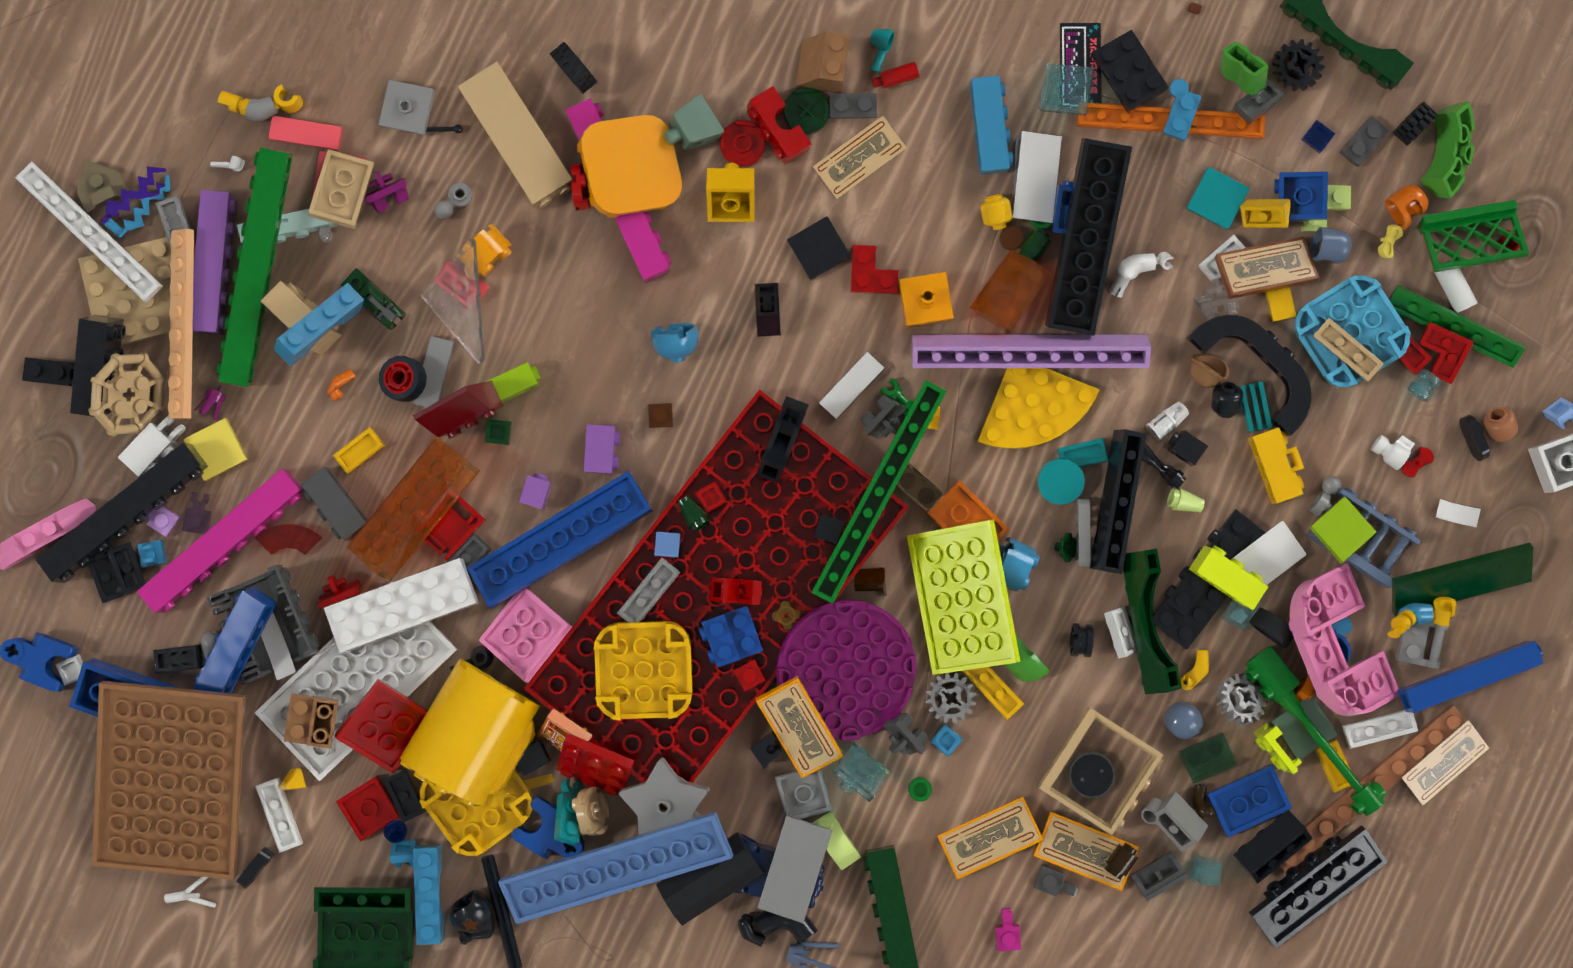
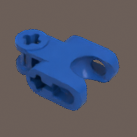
M36 633L32 642L24 638L6 640L0 646V656L6 662L22 667L19 675L21 680L53 692L63 691L65 685L62 679L52 671V661L57 656L64 658L74 657L77 655L79 648L52 636ZM13 646H16L15 649L19 651L18 654H15V650L12 649Z
M534 796L531 801V808L542 819L540 829L529 831L523 827L514 828L511 832V837L515 841L544 859H548L553 851L564 858L582 853L585 847V842L581 836L579 844L574 845L576 849L572 851L568 850V844L554 840L557 806L541 796Z

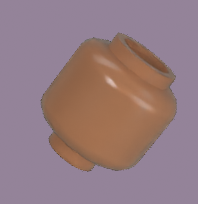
M1496 407L1490 410L1484 417V426L1487 434L1496 442L1508 441L1518 432V422L1511 409Z

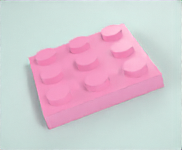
M525 588L511 598L480 637L479 641L517 676L528 683L572 626L531 590Z

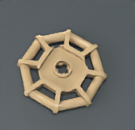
M144 352L131 355H119L118 353L111 355L109 362L90 380L92 382L91 407L88 409L89 414L99 421L109 436L115 437L118 434L133 433L139 435L160 411L163 412L162 402L163 386L166 380L165 374L160 373L149 360L148 354ZM124 364H133L130 370H123L122 366ZM143 367L151 376L148 379L141 374ZM114 371L112 374L114 377L105 382V379ZM154 385L153 402L149 401L150 386ZM102 387H103V399H102V402H101V393H102ZM127 388H129L130 394L126 399L123 397V393H126ZM148 406L151 407L139 420L138 415L144 413ZM105 409H109L111 411V419H109L105 415ZM122 418L130 419L131 424L119 425Z

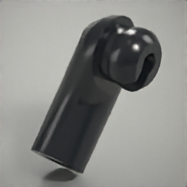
M743 914L741 919L738 920L741 936L745 940L761 947L765 936L754 931L752 925L753 917L749 914Z

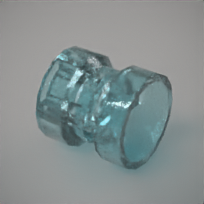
M1422 369L1418 374V380L1412 382L1408 386V390L1418 399L1427 402L1431 397L1432 390L1440 386L1441 380L1430 371Z

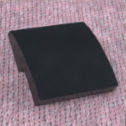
M131 542L92 557L93 562L88 565L102 603H107L133 593L146 584Z

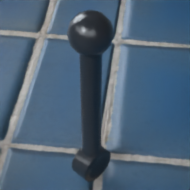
M459 124L454 127H427L426 132L454 131L459 134L463 128Z

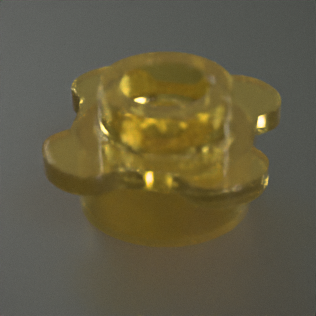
M783 601L780 604L779 610L772 614V619L781 623L785 630H789L792 628V623L800 618L801 613L799 610L793 609L788 601ZM785 613L789 615L787 618L784 617Z

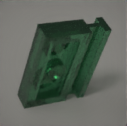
M1222 732L1178 751L1193 784L1237 765Z

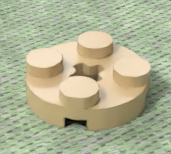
M596 787L582 789L578 793L577 798L572 800V808L576 812L579 823L578 829L582 835H600L608 827V825H604L605 818H609L608 803L602 792L597 793L596 789L598 788Z

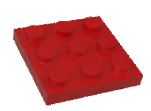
M377 679L336 732L335 738L394 774L401 765L400 756L428 710L385 682Z
M567 733L556 770L565 777H574L581 780L587 786H596L603 789L605 793L611 796H620L619 792L626 788L634 760Z

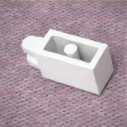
M169 415L159 425L149 423L118 458L140 477L174 450V446L177 444L176 440L186 430L184 425L177 426L168 435L165 431L175 420L168 419Z

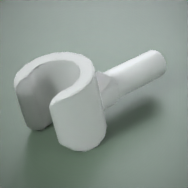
M232 156L230 163L211 162L210 166L229 168L236 172H241L245 160Z

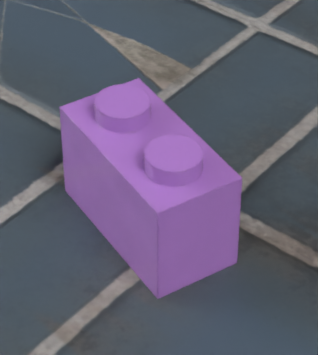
M587 424L584 472L614 474V469H618L619 455H615L616 446H620L621 432H617L616 426Z

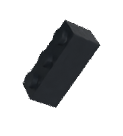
M1287 810L1285 813L1277 816L1268 827L1260 830L1252 840L1242 845L1233 855L1240 866L1258 884L1311 841L1312 837L1306 827Z

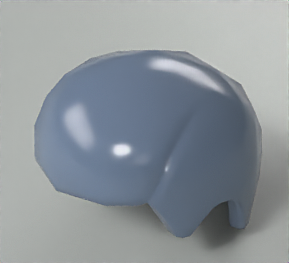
M1187 702L1174 703L1168 707L1164 715L1165 727L1179 739H1191L1198 735L1203 727L1200 711Z

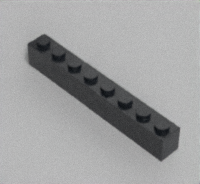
M183 442L35 559L51 582H68L75 576L74 572L79 568L87 567L93 562L92 557L109 550L112 547V542L116 539L124 538L130 533L129 529L147 520L148 514L151 511L162 508L170 496L181 493L186 488L184 485L189 481H195L204 474L203 470L208 465L192 444Z

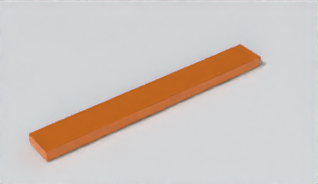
M1078 102L1076 127L1163 133L1171 108L1139 106L1127 113L1123 105ZM1196 110L1188 134L1263 139L1265 114L1249 124L1236 112Z

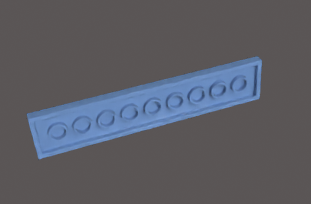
M715 811L501 878L498 883L515 923L519 924L732 859L733 852Z

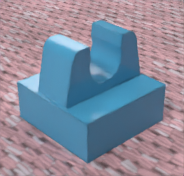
M163 540L137 544L141 568L167 563Z
M416 839L392 841L390 851L391 864L394 863L397 868H401L402 863L409 862L410 867H413V848L417 846Z

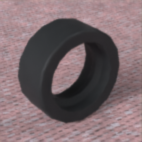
M1259 607L1249 621L1256 630L1283 648H1287L1294 639L1289 625L1264 608Z

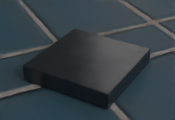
M828 216L787 239L810 281L851 257Z

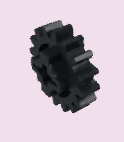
M1303 39L1297 45L1294 40H1291L1289 47L1283 44L1280 47L1281 51L1275 53L1274 56L1277 60H1274L1272 65L1276 66L1277 69L1272 73L1273 75L1279 74L1280 77L1276 82L1284 81V89L1291 85L1293 92L1298 90L1299 86L1302 91H1305L1308 85L1314 86L1316 84L1315 80H1319L1322 77L1319 71H1322L1325 66L1319 64V62L1324 59V56H1317L1320 49L1316 48L1313 50L1311 48L1312 42L1306 46ZM1289 53V61L1283 64L1285 56ZM1296 62L1297 65L1301 64L1302 68L1300 69L1299 66L1295 67L1294 63ZM1310 67H1313L1311 75L1307 77V70Z

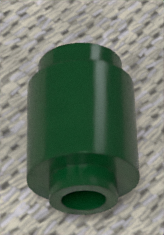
M1040 228L1038 230L1032 229L1020 246L1018 255L1026 262L1034 265L1036 261L1041 259L1052 243L1049 240L1050 235Z

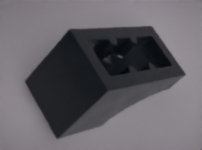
M778 283L755 284L757 337L781 336Z

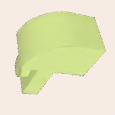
M829 811L813 822V824L832 830L826 850L841 870L861 858L832 811Z

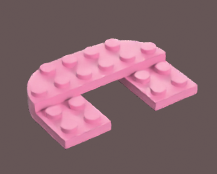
M1348 563L1339 565L1313 579L1304 581L1298 586L1290 604L1289 628L1293 633L1317 697L1333 712L1342 716H1355L1372 712L1399 696L1397 691L1399 688L1384 651L1376 652L1350 667L1346 663L1332 624L1366 607Z

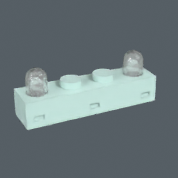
M309 209L283 214L277 243L285 242L286 238L295 236V238L308 237L310 232L318 231L319 239L323 243H329L333 239L332 228L337 227L338 224L308 216ZM242 223L238 224L237 227L240 241L243 244L244 236H241Z

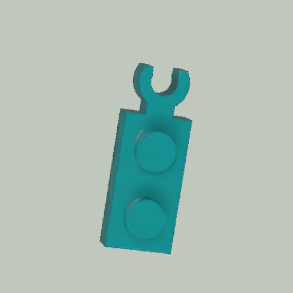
M567 778L561 782L563 793L557 796L554 840L574 846L579 844L580 832L576 812L572 808V800L577 798V793L581 789V783L577 781L572 784L571 788L570 779Z

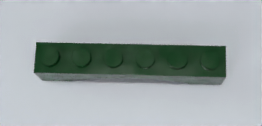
M1283 0L1279 6L1283 9L1282 11L1286 16L1297 19L1302 23L1301 26L1306 31L1314 32L1320 37L1323 44L1334 47L1339 51L1338 53L1343 59L1354 62L1362 73L1370 74L1376 79V83L1384 89L1392 90L1396 87L1414 64V62L1396 49L1370 47L1347 36L1330 18L1322 0Z
M1155 548L1126 553L1123 567L1126 584L1125 590L1128 595L1129 613L1132 618L1133 635L1136 641L1137 658L1140 664L1145 695L1169 693L1182 689L1178 665L1163 647L1157 634L1156 626L1152 623L1153 596L1161 573L1158 550Z

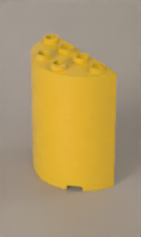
M459 658L400 756V764L409 770H414L413 775L424 782L435 783L433 788L439 792L450 795L454 794L460 797L461 802L470 807L474 804L481 806L540 705Z

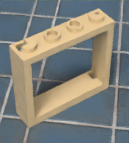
M1088 706L1038 784V788L1110 835H1113L1115 831L1118 833L1120 828L1123 827L1125 823L1123 818L1127 811L1131 813L1138 803L1136 797L1140 791L1144 793L1151 782L1149 777L1152 772H1157L1164 761L1161 759L1163 754ZM1094 719L1151 755L1108 823L1052 787Z

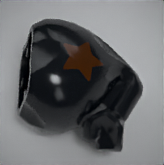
M472 890L453 904L450 920L452 925L459 930L461 944L466 945L472 940L488 939L494 933V916L491 903L485 894L478 890Z

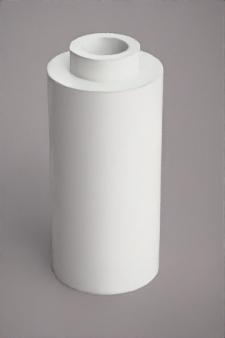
M1450 259L1441 264L1450 263ZM1460 268L1434 272L1456 313L1478 303Z

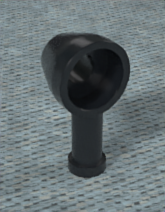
M481 645L475 647L470 653V658L465 661L478 669H485L493 663L494 654ZM482 653L484 655L483 662L477 661V654ZM454 665L450 666V670L452 671Z

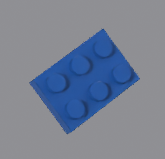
M1272 764L1206 793L1227 838L1292 809Z

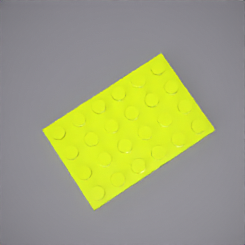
M994 519L908 535L907 541L932 674L936 675L1021 662Z

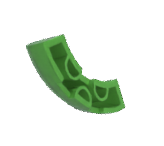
M1469 101L1457 103L1436 112L1438 114L1434 119L1437 131L1436 151L1432 164L1421 178V181L1430 193L1440 198H1451L1459 190L1466 179L1463 176L1466 167L1472 163L1475 146L1471 145V131H1475V124Z
M1016 636L1021 662L1005 664L1004 666L1022 682H1033L1041 679L1050 670Z

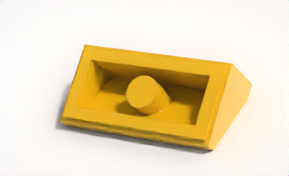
M1247 199L1240 205L1243 228H1287L1289 226L1290 199Z

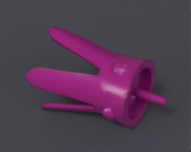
M222 385L219 386L217 391L209 388L205 393L204 399L194 411L206 400L201 410V414L204 415L216 401L213 419L216 421L221 404L225 401L226 395L219 392Z

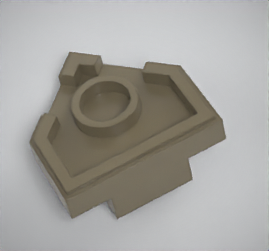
M87 161L76 192L86 213L90 214L106 206V200L117 201L121 199V189L129 190L121 172Z

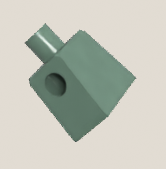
M699 94L672 115L669 120L671 129L664 132L663 136L668 145L679 141L685 150H689L719 140L724 130L702 94Z

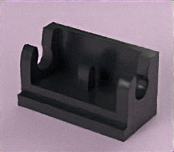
M773 731L751 745V751L763 769L768 767V763L777 758L781 752V746L774 749L772 745L776 740V735Z

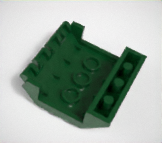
M314 887V912H318L317 957L313 959V968H412L415 908L411 888Z

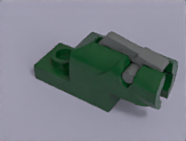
M355 268L341 283L342 287L348 283L364 299L362 306L388 330L391 331L397 327L393 322L396 317L401 320L404 319L406 313L359 269Z

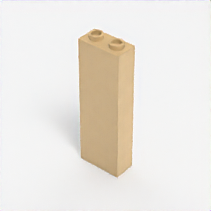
M495 62L457 86L535 208L539 206L543 208L552 202L551 198L558 194L562 196L572 189L571 183H573V179L498 62Z

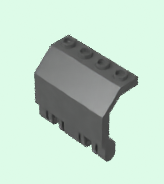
M283 565L269 567L268 572L207 597L210 607L230 601L212 610L214 615H219L226 610H233L236 604L235 599L241 591L255 587L277 602L273 613L283 634L293 664L319 652L317 649L319 646L318 639L309 630L308 624H310L308 615L305 611H301L299 602H301L300 596L296 589H292L289 582L291 575L286 567L283 568ZM225 620L218 624L219 629L224 628ZM261 636L250 655L252 661L246 663L243 671L257 666V668L240 675L243 685L274 673Z

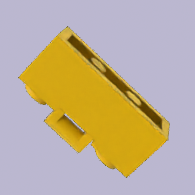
M1278 427L1249 437L1248 441L1271 504H1277L1303 495L1304 483L1300 475L1297 476L1296 471L1304 469V465L1297 446L1287 449L1286 444H1288L1285 432L1281 431ZM1287 454L1290 455L1291 461L1293 463L1294 467L1292 468L1290 467L1288 458L1286 456Z

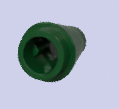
M685 496L677 503L688 528H692L694 532L701 530L710 522L707 518L708 514L689 496Z

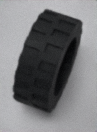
M562 42L550 53L551 57L582 94L597 83L594 76L565 42Z

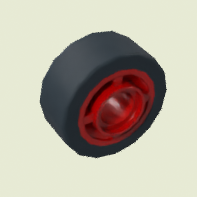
M395 356L388 359L379 372V385L383 393L389 398L400 402H410L417 399L423 393L426 386L427 376L425 369L418 361L406 356ZM403 375H405V380L401 384L400 379Z

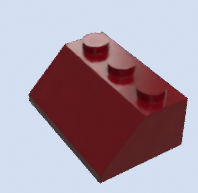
M487 381L465 386L414 414L413 417L436 437L448 436L451 439L462 434L461 429H470L477 426L479 419L483 418L486 420L497 415L496 410L503 407V404L493 382Z

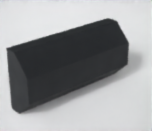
M738 832L727 838L733 852L732 859L666 878L656 884L666 905L682 926L763 874L762 869Z

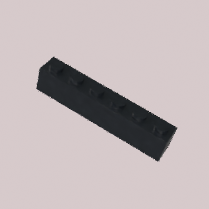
M1125 429L1114 430L1090 569L1122 574L1147 435L1145 433Z

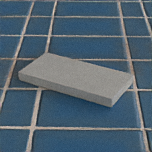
M789 815L786 816L757 908L801 923L804 922L830 840L831 829Z

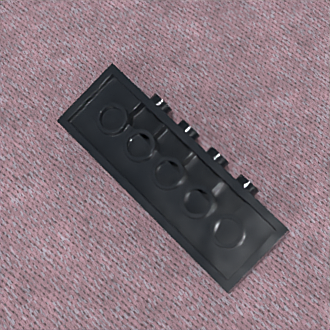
M1234 509L1219 530L1214 529L1207 538L1209 543L1206 546L1213 548L1214 545L1226 552L1225 557L1231 560L1266 532L1237 509ZM1200 547V548L1197 550V552L1194 554V556H1193V559H1194V560L1196 559V557H1197L1198 554L1200 553L1202 547ZM1185 566L1179 573L1178 577L1180 580L1175 586L1173 584L1170 585L1165 591L1164 596L1166 598L1153 613L1152 623L1186 650L1228 598L1226 594L1190 571L1188 566Z
M1362 825L1343 840L1339 836L1326 839L1323 843V848L1317 852L1308 853L1305 856V862L1298 867H1290L1286 871V876L1280 881L1271 882L1267 886V891L1263 893L1266 899L1249 911L1251 917L1275 949L1388 862Z

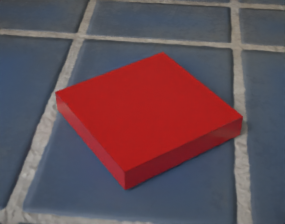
M378 775L336 801L360 842L400 817L392 798Z

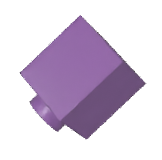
M534 473L533 477L527 475L519 502L545 510L553 483L547 481L548 476Z

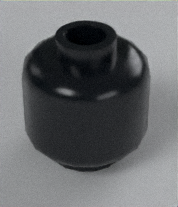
M1224 382L1213 389L1211 408L1218 416L1231 418L1241 411L1243 391L1233 382Z

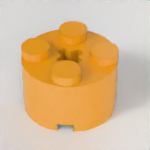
M493 224L488 225L491 229L490 231L486 232L483 229L464 247L467 250L464 255L461 252L458 254L459 258L477 277L481 274L487 277L495 269L493 264L498 259L504 261L512 253L509 249L512 244Z

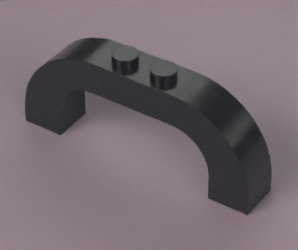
M1223 315L1204 322L1186 337L1202 354L1206 353L1222 338H1235L1242 341L1284 384L1286 392L1285 401L1281 409L1271 418L1272 424L1276 428L1279 427L1281 431H1284L1286 436H1291L1302 425L1311 405L1310 382L1303 368L1294 359V353L1287 347L1283 348L1277 342L1278 338L1270 330L1266 331L1259 324L1246 317Z

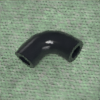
M765 910L753 917L765 937L779 929H785L800 944L818 931L807 915L803 923Z

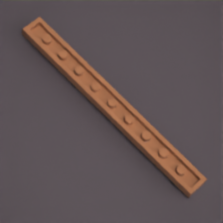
M1450 705L1359 780L1360 783L1364 785L1365 783L1370 782L1371 784L1375 781L1387 792L1402 780V777L1467 722L1454 705ZM1352 787L1304 825L1312 840L1280 865L1285 873L1290 867L1300 864L1308 853L1317 850L1326 839L1334 836L1358 816L1350 806L1353 802L1350 797L1354 792Z

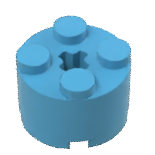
M1007 537L1005 539L1008 541L1007 545L999 547L1006 587L1015 592L1019 589L1025 590L1030 581L1028 575L1031 568L1034 569L1037 566L1040 556L1036 554L1035 548Z

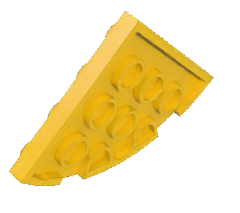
M1006 368L977 442L992 447L1012 449L1027 448L1048 442L1062 435L1081 420L1095 401L1100 389L1047 368Z

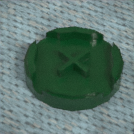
M803 87L796 89L785 101L786 106L783 110V115L790 129L800 125L805 135H810L820 131L829 119L830 108L828 100L814 88Z

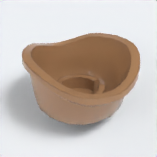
M1195 354L1190 358L1192 361L1190 367L1191 377L1196 383L1205 388H1215L1229 376L1230 371L1227 364L1215 355Z

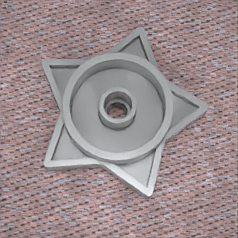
M661 757L646 782L623 788L619 795L638 816V833L641 835L695 818L694 812L708 793L709 787L687 782L678 776L668 762Z

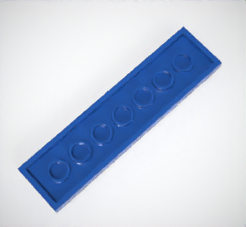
M627 471L467 567L487 606L492 609L650 514L653 510L632 474Z

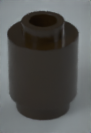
M1127 843L1123 846L1118 844L1106 861L1107 865L1104 869L1121 880L1123 875L1126 876L1137 861L1138 857L1135 855L1137 850Z

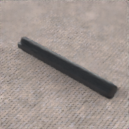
M486 855L482 857L481 861L508 967L521 968L522 962L509 911L498 883L500 876L494 855Z

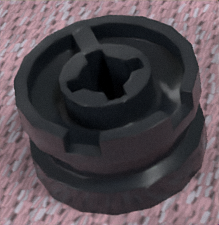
M1073 623L1070 634V655L1077 657L1080 654L1084 657H1091L1094 642L1093 625L1086 624L1085 626H1080L1079 623Z

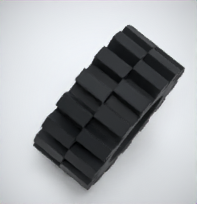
M1423 101L1401 122L1393 134L1408 146L1429 126L1438 114Z

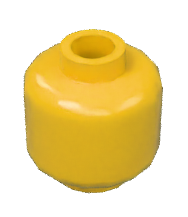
M1002 194L985 197L984 202L980 205L984 225L992 226L993 230L1006 228V223L1013 218L1010 201L1008 198L1003 197Z

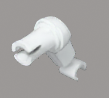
M1161 252L1157 257L1154 253L1133 254L1125 258L1116 267L1117 275L1109 289V293L1114 296L1117 293V297L1121 298L1129 281L1136 278L1139 273L1155 270L1156 264L1169 270L1173 265L1166 261L1174 258L1167 252Z

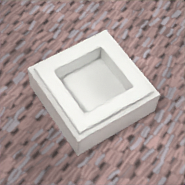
M80 654L55 664L65 686L78 680L83 664Z

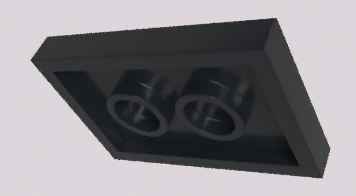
M1132 30L1091 53V57L1127 113L1166 92L1169 88Z

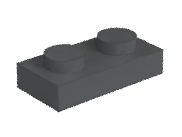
M1266 80L1265 88L1255 95L1247 94L1235 103L1233 110L1247 123L1251 124L1283 99L1284 93L1269 80Z
M876 93L830 94L829 96L830 119L877 118Z
M1370 116L1339 153L1354 166L1358 167L1386 136L1389 130L1373 116Z

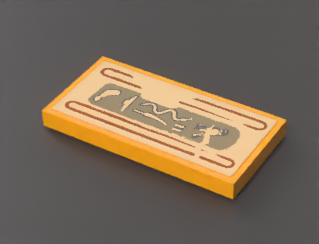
M798 676L755 698L756 703L801 778L843 757L841 749Z
M1024 797L937 836L957 880L1044 841Z
M1050 811L1041 833L1044 841L1037 843L1033 856L1122 891L1129 872L1119 880L1104 869L1107 865L1106 861L1118 844L1123 846L1127 843L1136 849L1137 852L1139 846Z

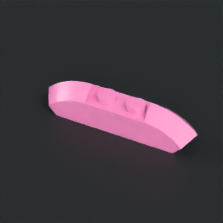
M87 498L80 500L1 542L0 569H8L61 540L96 512L95 504Z

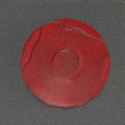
M748 120L732 122V124L724 129V133L720 137V151L724 159L729 163H736L739 167H749L756 164L763 157L766 149V141L760 133L759 126Z

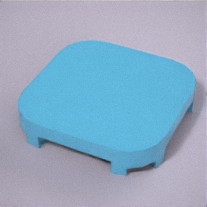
M1355 275L1307 303L1298 311L1297 317L1294 320V330L1297 338L1322 377L1335 387L1347 388L1358 384L1364 379L1312 337L1328 318L1333 320L1384 363L1379 370L1403 356L1410 344L1411 333L1408 325L1406 326L1380 287L1382 285L1376 279L1368 276Z

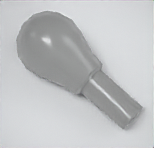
M207 631L201 637L203 668L206 664L205 658L216 644L215 639L219 634L218 632Z

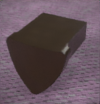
M884 567L860 569L854 579L855 591H878L879 596H887Z

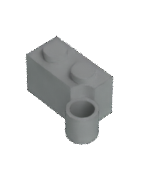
M1176 791L1167 796L1163 802L1157 798L1150 799L1141 811L1142 819L1148 824H1157L1182 852L1198 843L1208 828V825Z

